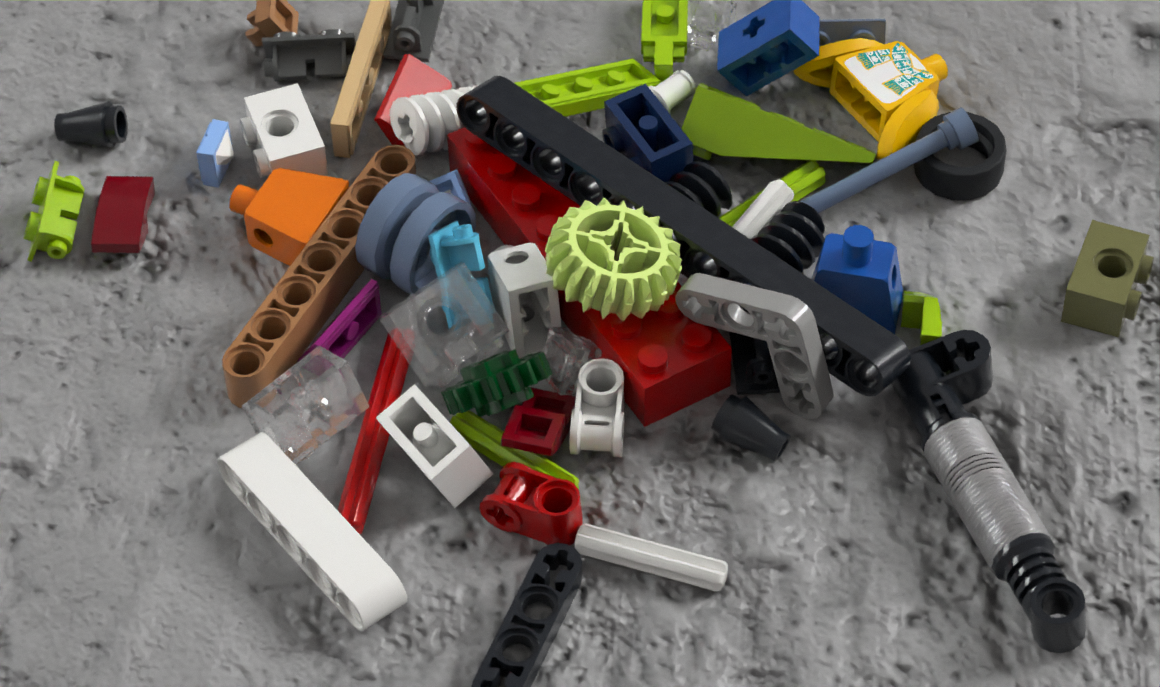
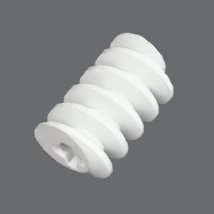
M479 85L461 87L457 90H443L441 93L431 92L426 95L421 94L412 95L409 98H397L392 103L390 109V122L394 134L399 140L403 141L405 147L410 149L414 155H423L425 151L429 153L438 152L441 148L448 150L447 134L464 127L456 111L457 101L461 96Z

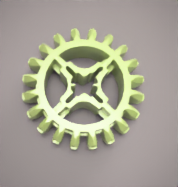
M605 198L597 206L585 200L579 208L569 207L567 213L563 217H558L557 223L553 225L545 248L546 274L553 277V289L565 290L566 302L579 301L582 303L583 313L592 308L600 311L602 319L609 313H615L624 321L630 315V312L642 319L649 310L658 311L660 306L664 304V301L668 300L670 295L674 293L682 270L680 244L673 241V229L660 226V216L649 218L644 215L643 206L633 210L626 207L624 200L618 206L611 205Z

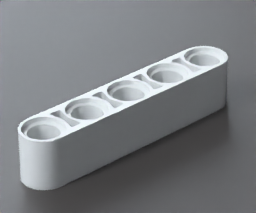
M260 432L217 458L219 472L231 491L357 630L364 631L407 603L406 591L395 572L268 435Z

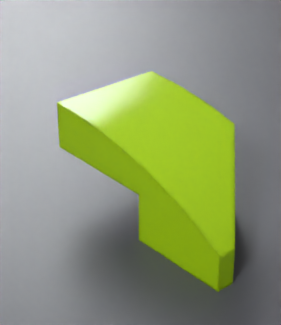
M904 291L901 327L921 329L919 346L942 337V319L938 298L921 292Z

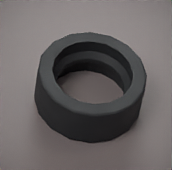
M950 112L935 116L921 127L916 141L937 131V125L943 122V116ZM966 112L972 120L979 138L978 142L968 147L976 149L985 155L987 159L983 163L971 167H956L942 162L932 154L914 164L915 175L923 187L936 196L946 199L973 200L987 195L998 186L1004 172L1006 158L1005 137L997 125L983 116Z

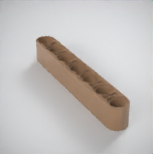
M388 145L374 154L227 349L222 358V366L228 398L232 404L243 409H254L264 405L272 397L297 360L302 356L365 270L357 261L355 249L360 224L368 207L384 186L393 178L404 173L416 174L415 155L410 149L401 145Z

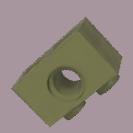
M1092 220L1066 289L1061 322L1119 337L1125 318L1135 320L1142 292L1135 290L1137 284L1147 285L1154 262L1153 256L1146 255L1150 235Z

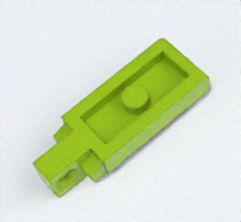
M643 0L641 55H643V62H654V75L661 82L673 74V62H684L685 55H687L688 0Z

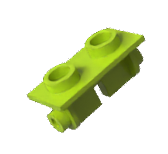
M54 161L48 178L39 176L31 203L38 205L39 210L38 213L31 211L23 239L31 241L27 261L32 262L37 249L47 252L51 258L62 259L73 248V239L77 221L74 220L78 218L85 190L79 178L56 175L59 165L58 161Z

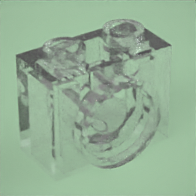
M459 262L378 317L424 387L433 382L437 388L448 384L461 374L459 366L461 363L475 354L479 360L488 357L505 344L501 336L509 332L500 315L463 262ZM438 306L450 308L454 315L452 327L444 333H434L427 326L429 312Z

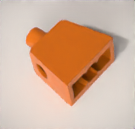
M278 168L271 172L259 190L242 184L237 185L232 192L229 206L232 212L244 215L248 242L253 248L291 266L349 189V181L341 178Z

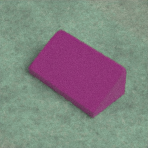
M371 279L343 308L297 360V364L300 367L324 379L330 375L381 317L382 311L377 281Z

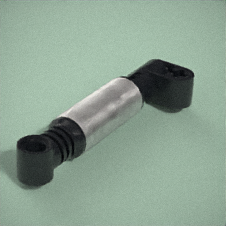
M961 330L910 349L911 363L909 368L891 385L922 436L921 448L926 460L943 486L989 568L998 579L1007 582L1014 595H1016L1018 602L1031 622V632L1034 641L1041 648L1049 652L1064 653L1072 651L1085 638L1086 609L1083 591L1075 583L1067 580L1064 572L1053 556L1055 546L1050 534L983 423L979 421L976 415L967 412L963 406L987 394L992 387V356L988 339L976 331ZM1054 614L1066 615L1065 617L1061 618L1051 617V615Z

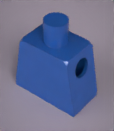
M863 225L848 227L844 235L834 233L826 235L811 280L895 334L903 299L897 247L890 242L874 240L873 232Z

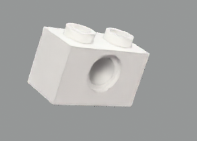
M298 83L244 97L247 117L240 118V125L247 146L252 144L256 146V150H253V158L260 178L269 176L273 170L278 168L329 176L325 145Z
M415 384L376 417L379 423L454 508L493 475V472L471 445Z

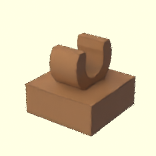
M257 0L256 10L247 15V20L254 28L246 31L245 36L256 47L263 46L262 38L273 37L279 32L297 33L299 13L286 0Z

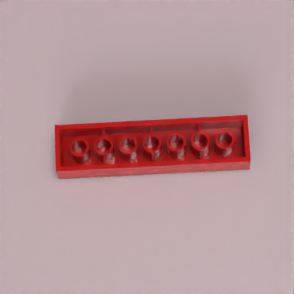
M465 127L447 134L450 172L458 170L471 202L504 245L518 246L525 243H535L545 259L548 237H550L553 225L557 223L558 217H563L569 207L579 208L581 206L471 133ZM678 281L674 293L670 295L668 300L664 301V304L660 306L658 311L649 310L642 319L630 312V315L624 321L615 313H609L602 319L600 311L592 308L583 313L581 302H566L565 290H558L560 318L592 359L604 358L619 364L624 375V401L644 427L730 387L732 348L716 328L694 322L681 312L675 299L677 292L682 287Z

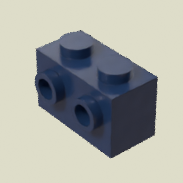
M646 83L604 101L606 128L602 130L604 143L663 182H668L675 173L683 171L686 165L693 162V143Z

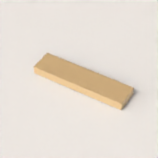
M370 0L330 123L334 156L350 158L354 153L384 58V51L392 26L390 0Z

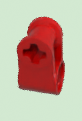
M506 463L500 470V482L494 492L486 495L480 503L479 510L485 520L500 530L515 532L547 545L554 543L574 544L576 534L583 524L580 493L576 485L568 480L535 471L522 463Z

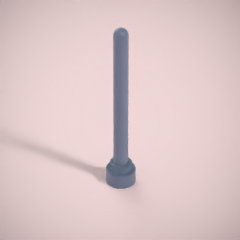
M960 107L943 116V122L937 125V131L800 202L806 203L813 207L817 213H820L945 147L949 150L956 147L962 150L978 142L979 138L975 126L966 111Z

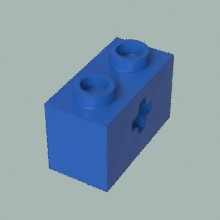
M772 0L719 31L717 71L747 97L819 56V16L802 0Z

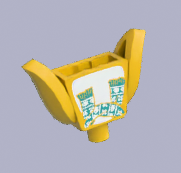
M857 38L819 46V56L793 70V73L803 81L830 88L829 93L878 141L876 158L881 160L915 142L921 127L937 116L939 109L937 99L939 82L947 78L948 68L945 60L939 54H933L920 59L903 42L895 41L882 44L875 40Z

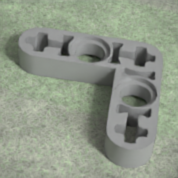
M695 273L691 275L675 296L676 304L681 312L699 324L767 341L785 405L796 415L805 419L813 420L819 418L834 397L812 310L803 301L791 295L707 274ZM740 306L746 309L750 314L741 309ZM793 354H795V355L798 356L800 359H802L803 362L800 361L799 359H797Z

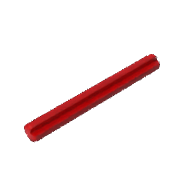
M393 327L388 331L337 509L359 534L363 532L390 435L376 417L401 396L415 345L414 333L409 328Z

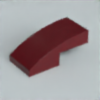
M106 176L95 215L91 241L92 252H141L148 234L147 213L155 195L154 177Z
M531 387L534 397L524 401L522 406L515 405L501 437V446L552 456L560 448L570 430L572 409H575L576 396Z

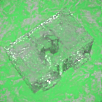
M319 345L243 404L242 408L256 435L260 432L268 435L287 457L297 465L309 458L318 447L337 432L348 427L357 416L369 408V404L348 361Z

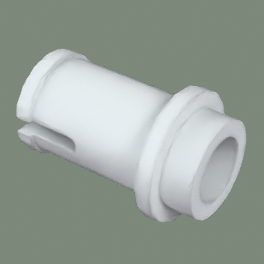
M676 70L670 77L655 87L648 86L669 114L671 109L693 96L696 91L693 78L684 70Z

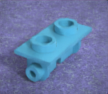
M454 221L428 236L430 257L436 269L441 291V307L446 314L449 331H454L470 320L473 321V325L489 323L492 321L491 313L495 311L488 278L471 277L470 271H481L485 268L479 233L473 232L471 224L459 226V222Z

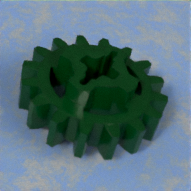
M516 349L506 350L460 369L463 380L456 385L446 388L441 393L448 411L452 415L460 412L464 413L475 408L479 417L484 415L490 416L534 397L530 386L549 378L553 373L546 355L542 351L519 358Z

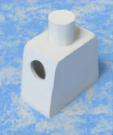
M536 244L503 245L494 252H491L487 256L492 301L510 349H516L519 358L540 351L544 352L546 356L564 351L558 290L553 289V277L546 274V260ZM523 307H528L535 313L534 317L528 322H524L522 318L527 316Z

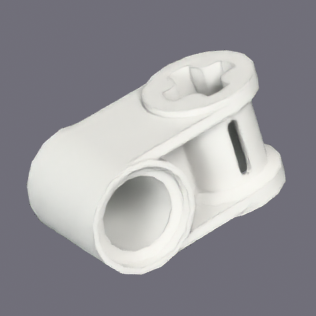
M604 358L593 359L585 363L578 374L575 409H572L569 451L570 454L576 455L581 450L612 452L613 457H622L625 417L623 370L619 364L612 360Z

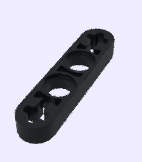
M563 543L549 544L542 548L535 556L471 687H499L501 684L500 675L506 678L505 687L532 686L581 586L583 578L582 559L574 547ZM559 565L567 566V570L562 569L558 573L554 581L555 589L550 587V570L555 571ZM537 602L545 603L553 609L550 616L540 620L527 617L523 611L530 604ZM514 644H522L532 650L531 656L521 662L509 661L502 654L507 647Z

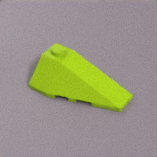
M703 83L697 86L681 128L693 143V155L710 160L712 153L720 156L873 163L876 155L872 150L822 130L805 127L803 123L785 115L761 110V107L755 103Z

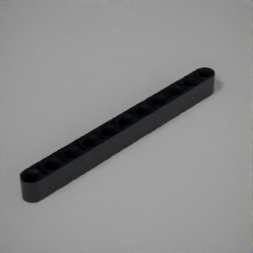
M493 76L458 99L456 111L459 120L467 130L578 205L582 206L583 202L587 200L597 206L605 198L611 205L618 206L624 200L626 207L633 210L643 206L644 215L649 218L660 216V226L673 229V241L680 244L681 274L689 278L695 273L707 274L791 295L803 301L814 314L829 374L864 396H876L909 368L911 363L910 351L898 336L509 79L502 76ZM740 306L741 309L750 314L746 309Z

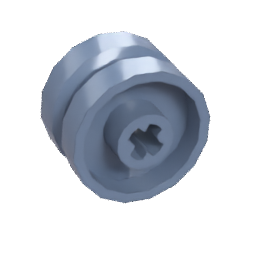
M404 173L393 178L384 186L368 207L358 230L355 245L357 261L364 269L382 279H391L399 289L415 298L428 299L440 292L436 269L430 257L428 236L454 221H458L459 226L471 224L473 232H475V211L468 202L451 193L439 192L434 184L418 175Z

